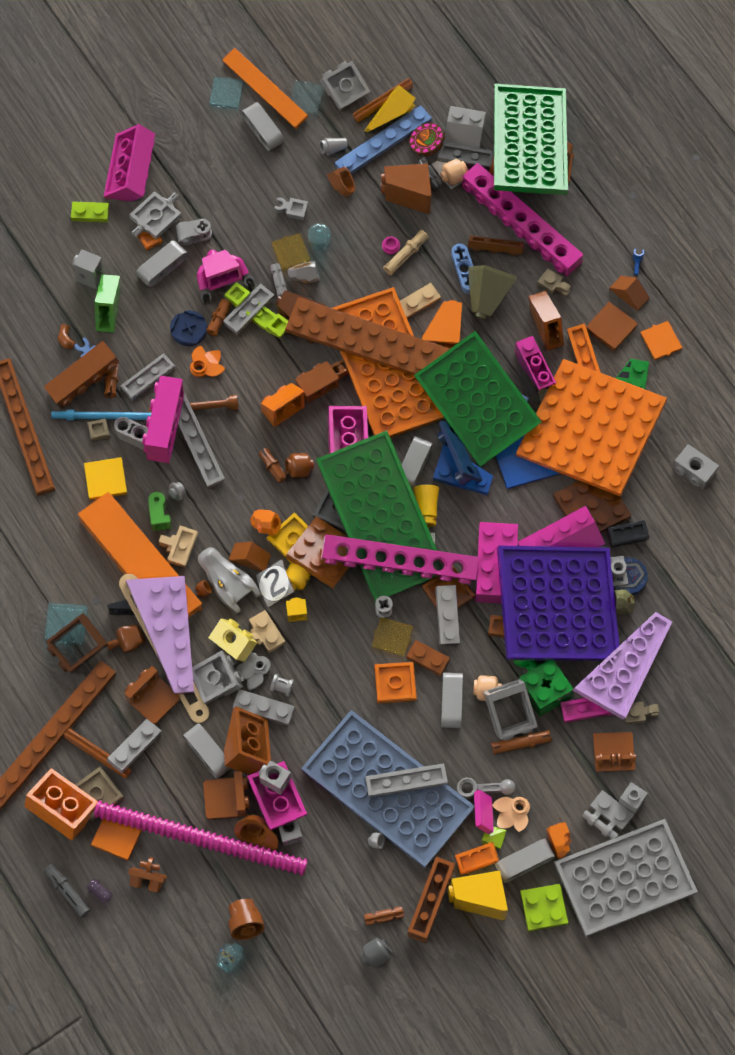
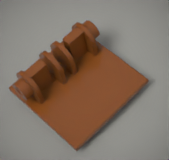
M632 732L593 733L596 772L635 770L636 754H634Z

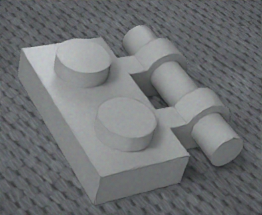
M603 790L590 805V808L595 813L592 815L586 810L582 815L590 826L594 825L602 831V835L608 836L611 839L618 836L613 831L614 827L622 832L634 816L631 811ZM602 816L610 823L608 825L604 824L599 820V817Z

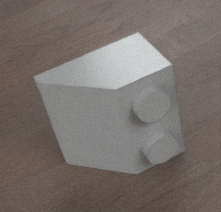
M450 106L444 142L480 149L486 112Z

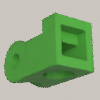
M153 492L148 499L152 531L172 529L170 515L164 514L166 508L164 495L161 492Z

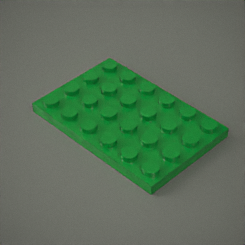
M476 331L414 375L480 467L542 423Z

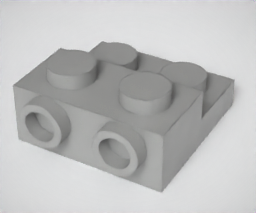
M346 61L336 66L338 69L333 72L328 70L322 74L323 78L320 80L328 96L331 95L339 110L371 92L353 61L349 63Z
M220 651L192 667L193 680L204 704H209L223 695L228 696L243 687L241 684L243 677L233 666L236 664V661L227 652Z

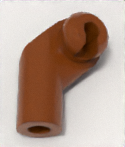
M62 324L58 334V342L63 348L72 350L75 347V341L71 340L68 336L70 326Z

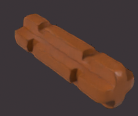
M399 906L395 907L394 910L390 908L376 911L375 914L367 913L364 915L365 924L369 926L374 925V922L378 924L392 921L393 918H396V920L404 917V911Z

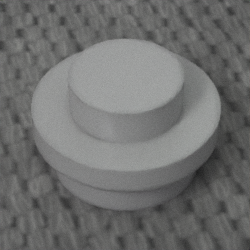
M173 482L169 485L170 496L178 501L182 500L183 496L186 495L184 486L180 482Z

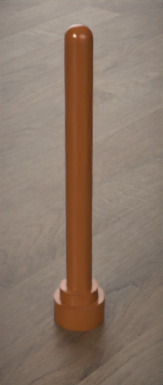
M230 395L226 400L190 403L192 410L222 407L239 410L237 395Z

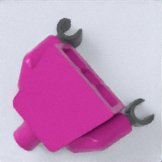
M210 250L207 256L202 259L203 265L199 267L197 273L199 289L202 290L201 301L203 304V299L206 296L210 298L212 303V296L207 289L211 291L243 278L245 289L248 290L249 288L246 282H251L253 287L255 285V279L248 275L249 271L244 261L237 256L230 255L226 250L218 253L216 250Z

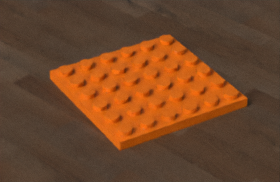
M563 359L554 376L556 384L549 386L536 412L542 423L524 436L516 456L621 497L667 402V397Z

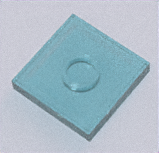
M49 603L45 642L80 614L84 613L87 616L88 606ZM80 624L57 643L84 644L86 628Z

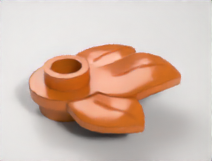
M202 346L197 347L192 353L191 374L195 377H203L205 375L216 377L222 374L225 368L219 364L221 351L205 352ZM197 367L203 368L200 371L196 370Z

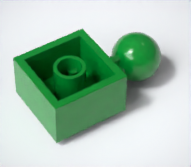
M513 660L518 667L528 670L519 679L525 683L530 703L539 717L558 707L561 702L573 698V687L554 660H548L539 666L536 660Z

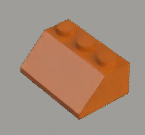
M51 768L26 795L24 807L72 841L85 827L98 801Z

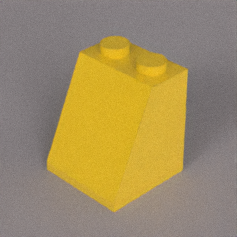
M500 871L451 880V885L448 886L449 891L447 892L449 903L453 902L455 909L506 920L508 908Z

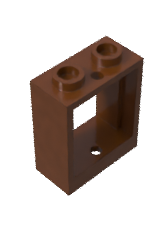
M84 613L80 614L46 641L49 645L46 648L53 657L56 655L60 660L58 664L64 672L69 671L71 674L109 645ZM82 624L98 646L71 666L55 644Z

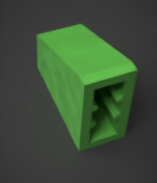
M101 274L95 299L96 331L115 332L120 296V276Z

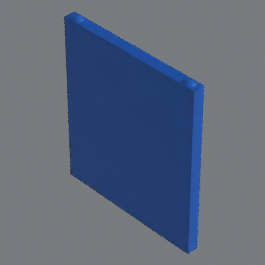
M524 436L496 456L507 489L561 473L517 457L516 452Z

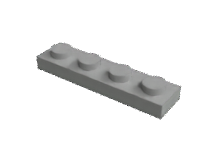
M444 763L365 777L369 798L448 785Z

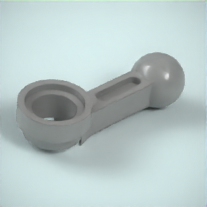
M466 777L461 779L457 785L458 793L464 798H472L477 790H481L486 794L503 793L504 795H511L516 788L515 783L509 779L503 780L501 783L476 784L472 778ZM470 784L473 786V790L470 793H464L462 787Z

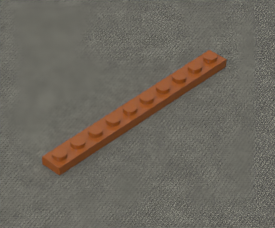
M100 661L1 776L0 811L63 738L66 730L75 724L114 678L116 671Z

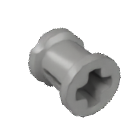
M381 596L375 602V611L379 618H388L392 614L393 602L389 597Z
M275 674L270 691L276 690L285 693L289 697L293 689L294 680L280 678L278 674Z

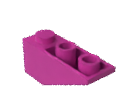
M531 336L516 342L515 354L522 368L537 389L541 390L556 384L534 337Z

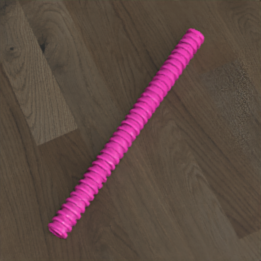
M101 800L97 802L95 807V818L100 817L101 820L105 818L108 822L112 820L113 823L118 822L119 825L123 823L126 827L130 825L131 828L137 827V830L143 829V832L147 830L150 834L152 832L155 835L161 834V837L165 835L168 839L170 837L173 840L179 839V842L185 841L186 844L190 842L191 845L197 844V847L203 846V849L207 847L210 851L214 849L215 852L221 851V854L225 852L228 856L232 854L235 858L239 856V859L245 858V861L251 860L253 863L256 861L257 864L263 863V866L269 865L270 868L274 866L277 870L281 868V871L288 870V873L292 871L295 875L299 873L300 876L304 875L308 861L306 858L302 860L301 857L295 858V855L291 857L288 853L284 855L281 851L277 853V850L271 851L270 848L266 850L263 846L259 848V845L253 846L252 843L247 844L246 841L242 843L241 840L228 839V836L224 838L221 834L217 836L216 833L210 834V831L206 833L203 829L199 831L198 828L192 829V826L186 827V824L182 826L180 823L175 824L174 821L168 822V819L164 821L161 817L157 819L156 816L150 817V814L146 816L143 812L141 814L138 811L132 812V809L126 810V807L122 809L120 806L115 807L114 804L108 805V802L102 803Z

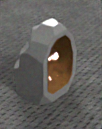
M315 261L299 264L288 270V275L293 281H301L303 283L320 281Z

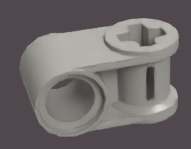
M206 219L185 221L176 225L180 245L185 246L208 241L212 237L211 224Z

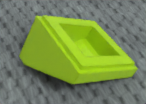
M494 827V832L490 834L484 833L481 844L485 845L493 842L495 848L501 849L506 830Z

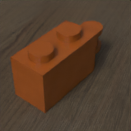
M342 360L331 366L327 361L323 364L319 363L307 373L303 372L297 376L295 385L304 391V400L307 404L339 386V379L348 374V369L343 366Z

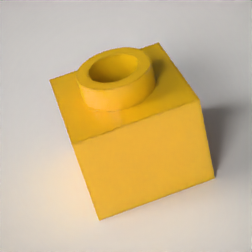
M292 598L290 601H286L288 622L307 620L306 599Z

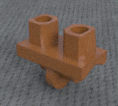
M152 857L149 858L148 862H140L139 867L146 868V870L136 867L129 868L128 875H131L130 886L141 888L144 878L150 880L148 890L158 893L163 883L167 880L168 875L152 872V870H160V865L154 864V858Z

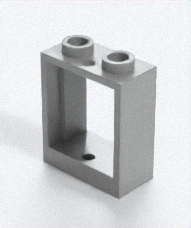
M521 679L483 691L494 730L499 739L510 740L516 734H527L532 732L533 728L538 727L525 683ZM519 693L527 720L501 729L493 701Z

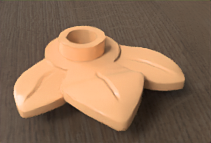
M502 797L492 804V807L500 812L497 819L498 828L507 829L514 825L518 832L525 829L528 824L527 814L530 809V804L525 798L516 797L511 799L509 797ZM522 805L523 810H517L516 806Z

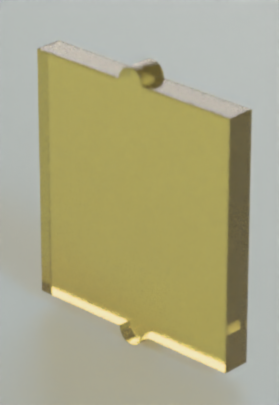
M300 233L288 237L284 236L282 239L271 242L282 270L311 261Z
M380 617L377 630H374L375 636L372 648L405 656L407 646L411 642L410 636L413 626Z

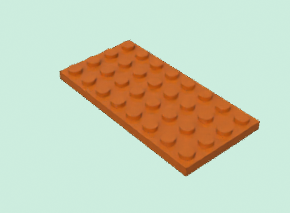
M394 287L332 308L414 336ZM340 351L361 406H367V421L373 435L387 430L390 438L445 419L415 376Z

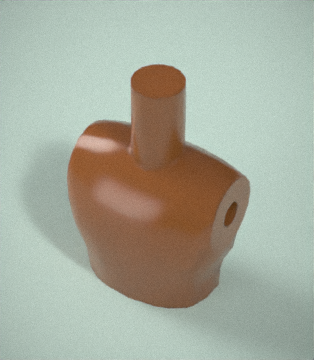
M128 625L118 628L116 630L117 639L107 642L109 644L107 647L111 650L120 646L124 653H128L144 644L145 640L139 625Z

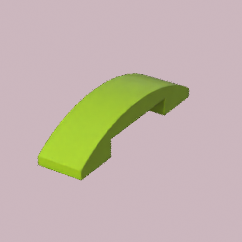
M236 282L224 296L232 305L237 307L251 293ZM265 306L252 318L253 323L278 338L285 334L288 320L279 313L276 315Z

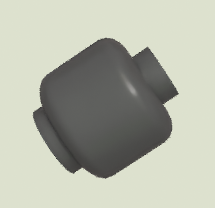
M375 938L363 946L361 958L367 966L371 965L374 968H379L391 959L393 951L385 939Z

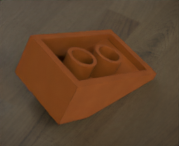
M237 706L233 708L224 747L225 766L251 775L260 771L263 765H267L271 761L268 719Z

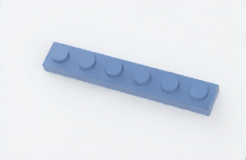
M420 105L335 162L336 168L339 169L345 166L352 175L409 137L418 126L430 123L432 117Z

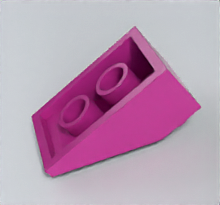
M284 761L277 764L288 770ZM260 771L247 776L248 784L270 830L307 815L292 778L280 795L260 783ZM273 773L268 778L276 780L279 775Z

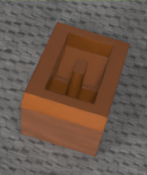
M621 275L609 288V290L636 311L650 298L638 278Z
M241 542L234 544L228 561L262 572L267 568L271 554L253 542Z

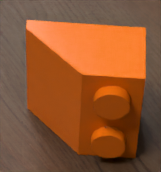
M292 383L287 386L284 385L278 389L277 393L272 396L269 395L262 400V403H260L261 412L273 427H276L305 407L304 391Z

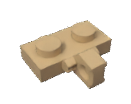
M180 526L177 535H172L171 538L161 535L159 546L167 548L166 551L170 553L167 559L168 563L186 568L198 536V531Z
M266 610L249 619V623L253 628L250 630L253 635L252 638L258 642L259 646L263 644L268 653L285 644V640Z

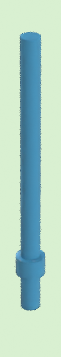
M75 410L52 411L51 413L52 419H67V421L105 418L106 420H117L120 417H126L130 420H147V417L151 416V413L75 412Z

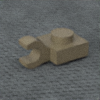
M547 269L537 281V285L549 293L553 294L556 290L565 297L570 293L569 289L571 287L568 283L562 282L563 277L550 269Z
M634 702L625 718L626 725L645 723V717L658 716V704L644 707L643 702Z

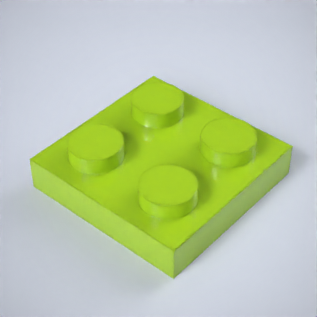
M560 884L520 891L528 932L568 925Z

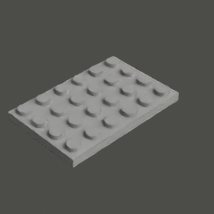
M665 819L554 861L556 870L585 937L698 893Z

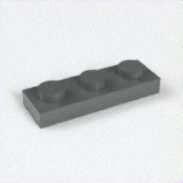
M443 142V146L439 150L438 161L447 163L458 159L464 161L468 167H473L479 163L486 170H490L494 151Z

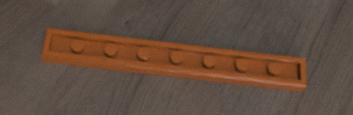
M11 359L0 361V388L36 494L39 496L55 491Z

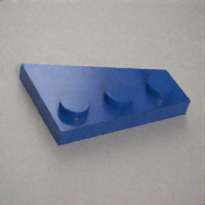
M443 444L433 481L488 495L493 475L472 463L473 466L478 468L483 480L480 483L471 480L466 485H461L454 476L459 469L449 447Z

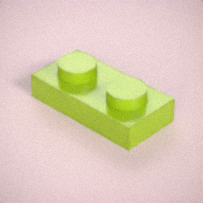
M72 202L71 221L108 223L109 203Z

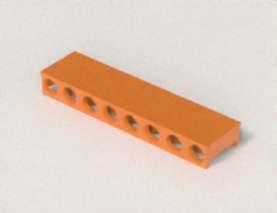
M109 492L78 513L82 525L124 575L133 574L137 579L179 576ZM185 584L189 618L197 611L200 612L202 610V603Z

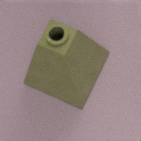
M486 265L469 267L471 311L476 313L475 317L486 319V316H491L516 281L517 276Z

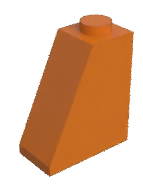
M454 300L444 301L422 339L449 349L459 343L462 303Z

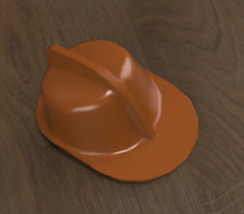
M246 815L244 819L236 823L234 833L242 842L252 843L253 846L259 845V848L263 846L266 850L270 848L271 851L278 848L279 841L277 836L268 828L265 819L261 816Z

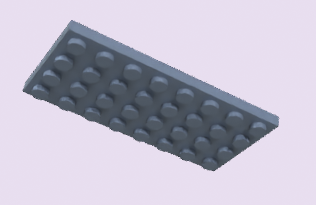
M352 710L301 768L304 774L376 831L382 833L386 839L424 869L475 809L472 803L448 785L369 798L365 780L366 776L424 766Z

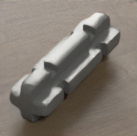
M425 157L420 159L418 164L428 163L430 186L433 190L440 189L441 182L437 178L438 176L432 166L429 165L428 159Z

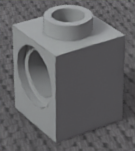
M269 761L267 765H263L259 772L260 783L280 795L291 780V772L272 761ZM273 773L279 775L276 780H271L268 777Z
M631 782L620 797L619 803L635 815L648 793Z
M297 820L278 827L283 847L302 842V834ZM286 825H292L294 830L286 832L283 828Z

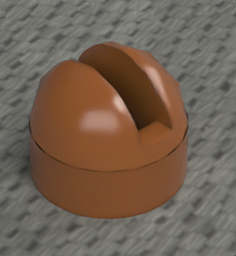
M202 580L195 587V591H199L197 595L200 597H205L212 593L211 586L206 580Z

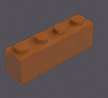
M102 341L47 383L44 388L60 408L66 407L72 403L77 395L84 394L90 385L98 383L104 374L115 370L120 362L105 342Z
M439 857L435 858L409 926L407 937L425 944L427 943L454 872L455 863Z

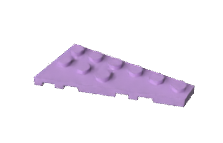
M185 576L126 580V584L130 589L173 693H194Z
M655 612L582 680L573 691L624 720L672 621Z

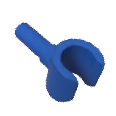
M635 248L632 258L635 261L634 275H638L640 262L644 258V250L642 249V254L638 255Z

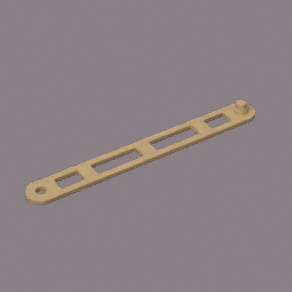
M125 574L120 578V589L157 655L139 610L130 597L132 595L130 589L126 584V580L137 579V577L133 574ZM193 681L194 694L198 699L197 702L189 705L184 694L178 695L191 719L196 723H203L209 717V709L204 704ZM202 710L203 714L202 716H197L196 712Z

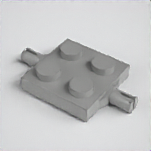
M154 191L129 214L130 219L138 225L131 234L137 238L144 231L155 239L161 236L181 217V212L173 205L180 198L179 195L174 192L166 199Z

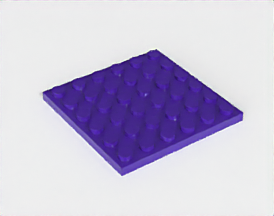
M503 545L497 547L506 660L604 661L619 647L610 548Z

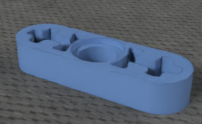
M456 244L452 247L451 257L462 291L470 294V287L467 285L469 274L468 272H461L459 268L463 265L471 267L473 264L467 247L463 244ZM460 250V252L463 253V254H462V259H463V260H460V256H459V254L457 253V251Z

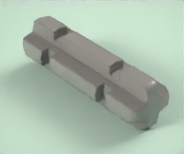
M279 263L271 265V272L277 295L282 296L284 290L287 291L281 266Z

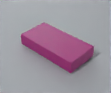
M477 790L474 792L476 827L490 834L494 832L492 797L481 790Z

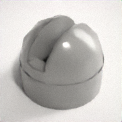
M377 832L372 833L368 838V844L375 849L383 848L385 843L384 835Z

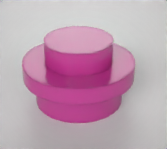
M393 236L387 237L382 242V249L387 254H395L400 250V242Z

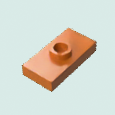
M493 842L455 855L461 875L496 864L499 861Z

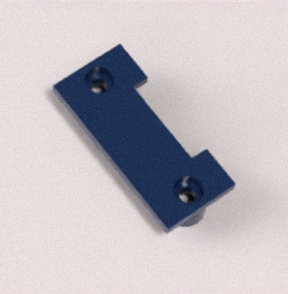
M441 420L439 422L441 431L437 436L442 444L449 446L459 469L454 474L456 480L463 486L471 480L480 483L483 479L478 468L473 466L463 442L450 424Z

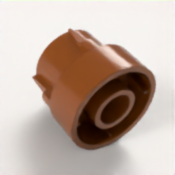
M240 899L229 905L228 910L231 918L228 921V926L233 939H251L264 931L265 926L262 915L258 912L257 907H255L253 899Z

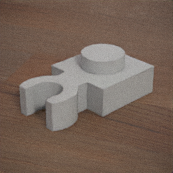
M277 198V203L282 204V206L274 207L276 213L286 212V217L304 221L308 201L290 198V201L286 202L283 198Z

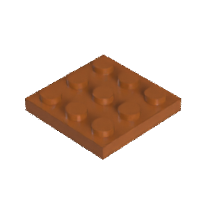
M316 516L287 552L285 558L303 567L308 573L334 589L350 567L344 566L342 562H337L336 565L326 564L325 560L321 559L323 539L326 534L347 538L348 536ZM338 547L337 553L339 556L344 557L347 555V550L344 547Z

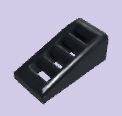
M127 600L107 605L110 615H135Z

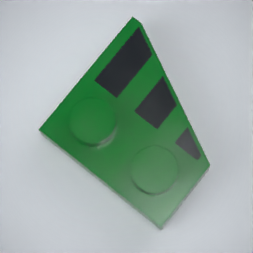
M630 359L616 379L645 389L649 362Z

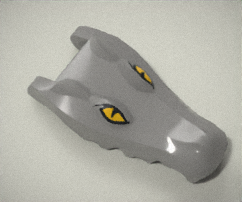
M209 547L198 556V563L205 570L216 596L236 615L241 611L236 602L251 591L256 598L262 595L253 579L246 572L225 559L215 548Z

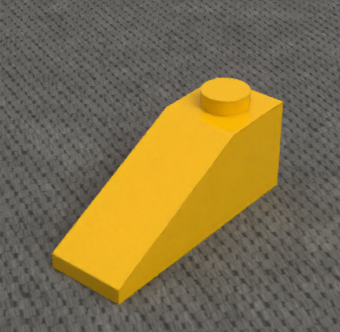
M400 85L397 86L364 131L368 133L406 112L410 113L415 106L413 102L416 98Z

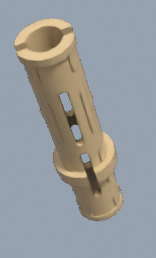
M420 230L411 240H408L406 245L383 267L385 272L393 275L429 239L427 233Z

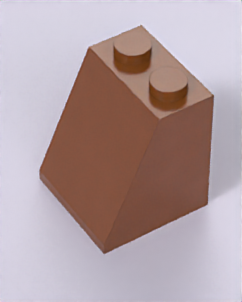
M428 163L384 166V174H381V194H385V201L429 214L431 211V188Z

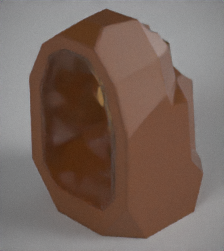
M345 166L327 174V179L330 181L333 189L338 191L340 195L348 197L354 193L355 182L350 171Z

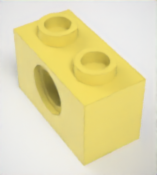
M221 618L208 638L236 660L245 662L258 642L252 638L253 635L245 629L242 631L238 628L239 624L233 619L225 620ZM236 635V640L232 642L233 636Z

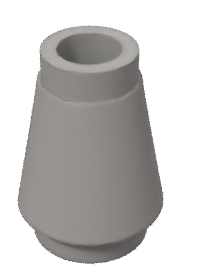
M324 138V140L320 141L321 153L327 156L348 147L346 138Z

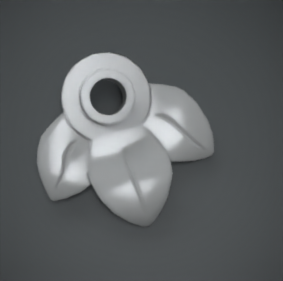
M251 652L246 661H242L243 663L239 664L235 669L241 673L244 680L247 679L248 690L259 687L264 681V675L271 669V662L268 658L264 656L258 657L255 653ZM260 663H263L262 668H258Z

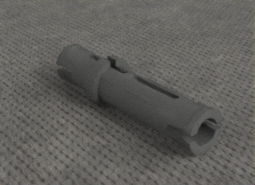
M54 863L44 869L43 872L53 882V887L61 892L79 917L83 918L91 909L88 908L68 883V878L60 873Z

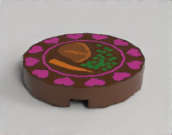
M425 123L418 126L412 132L409 144L415 154L431 156L442 148L445 135L439 125Z

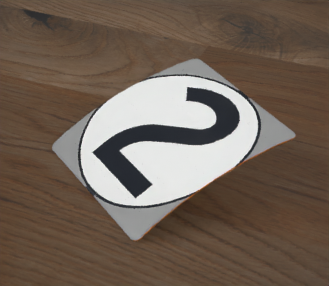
M282 559L256 575L261 594L268 607L294 592Z

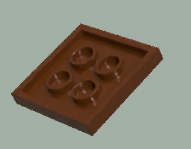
M577 481L553 493V498L564 516L586 506L600 533L606 531L608 527L616 526L631 518V513L620 496L582 481Z

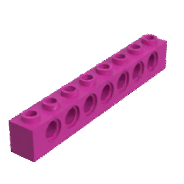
M479 163L475 164L462 176L463 189L473 194L480 204H484L489 209L491 214L497 215L505 226L512 228L519 238H523L528 242L530 248L537 250L542 258L552 263L559 273L568 276L582 263L583 254L511 191L494 190V176Z
M327 534L323 539L321 559L325 560L326 564L336 565L337 562H342L346 567L363 565V569L375 570V567L383 568V572L394 573V570L402 571V575L413 576V573L421 574L422 578L432 579V576H438L442 581L458 579L459 583L470 584L471 581L476 580L479 557ZM338 547L346 548L347 555L344 557L339 556L337 553ZM357 550H364L366 558L359 559L356 555ZM376 553H383L385 561L378 562L376 560ZM396 555H401L404 558L403 565H398L395 562ZM415 558L423 560L422 568L414 565ZM434 561L442 563V570L437 571L434 569ZM455 563L461 566L459 574L452 570V566Z

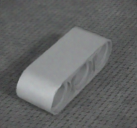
M258 102L241 111L245 122L268 151L285 142L280 130Z
M171 241L137 269L136 275L148 287H152L183 263L188 253L176 241Z
M126 417L118 418L114 424L117 437L144 450V445H142L143 438L139 439L136 436L144 435V433L147 434L148 428ZM121 427H127V430L121 431L119 429Z
M416 436L402 463L412 491L433 447V443Z
M443 673L441 728H461L463 673Z
M199 723L183 734L185 741L216 779L231 769L225 766L223 751Z
M541 839L501 859L495 864V867L500 871L503 882L507 883L548 863L555 858V855L547 840Z

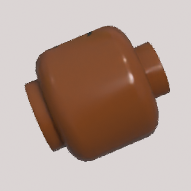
M292 453L285 460V471L292 478L308 477L311 470L314 469V461L310 459L307 453Z

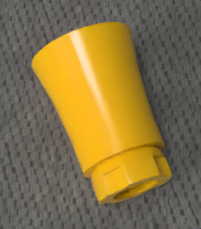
M435 485L415 486L413 493L427 527H435L439 487Z

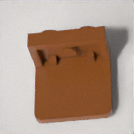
M153 666L143 670L139 675V679L135 683H130L124 693L126 701L153 724H157L180 701V696L173 693L171 687L159 677L158 671Z
M242 771L234 772V778L204 781L207 819L246 816V809L249 808V798L244 796V789H248L247 777H243Z

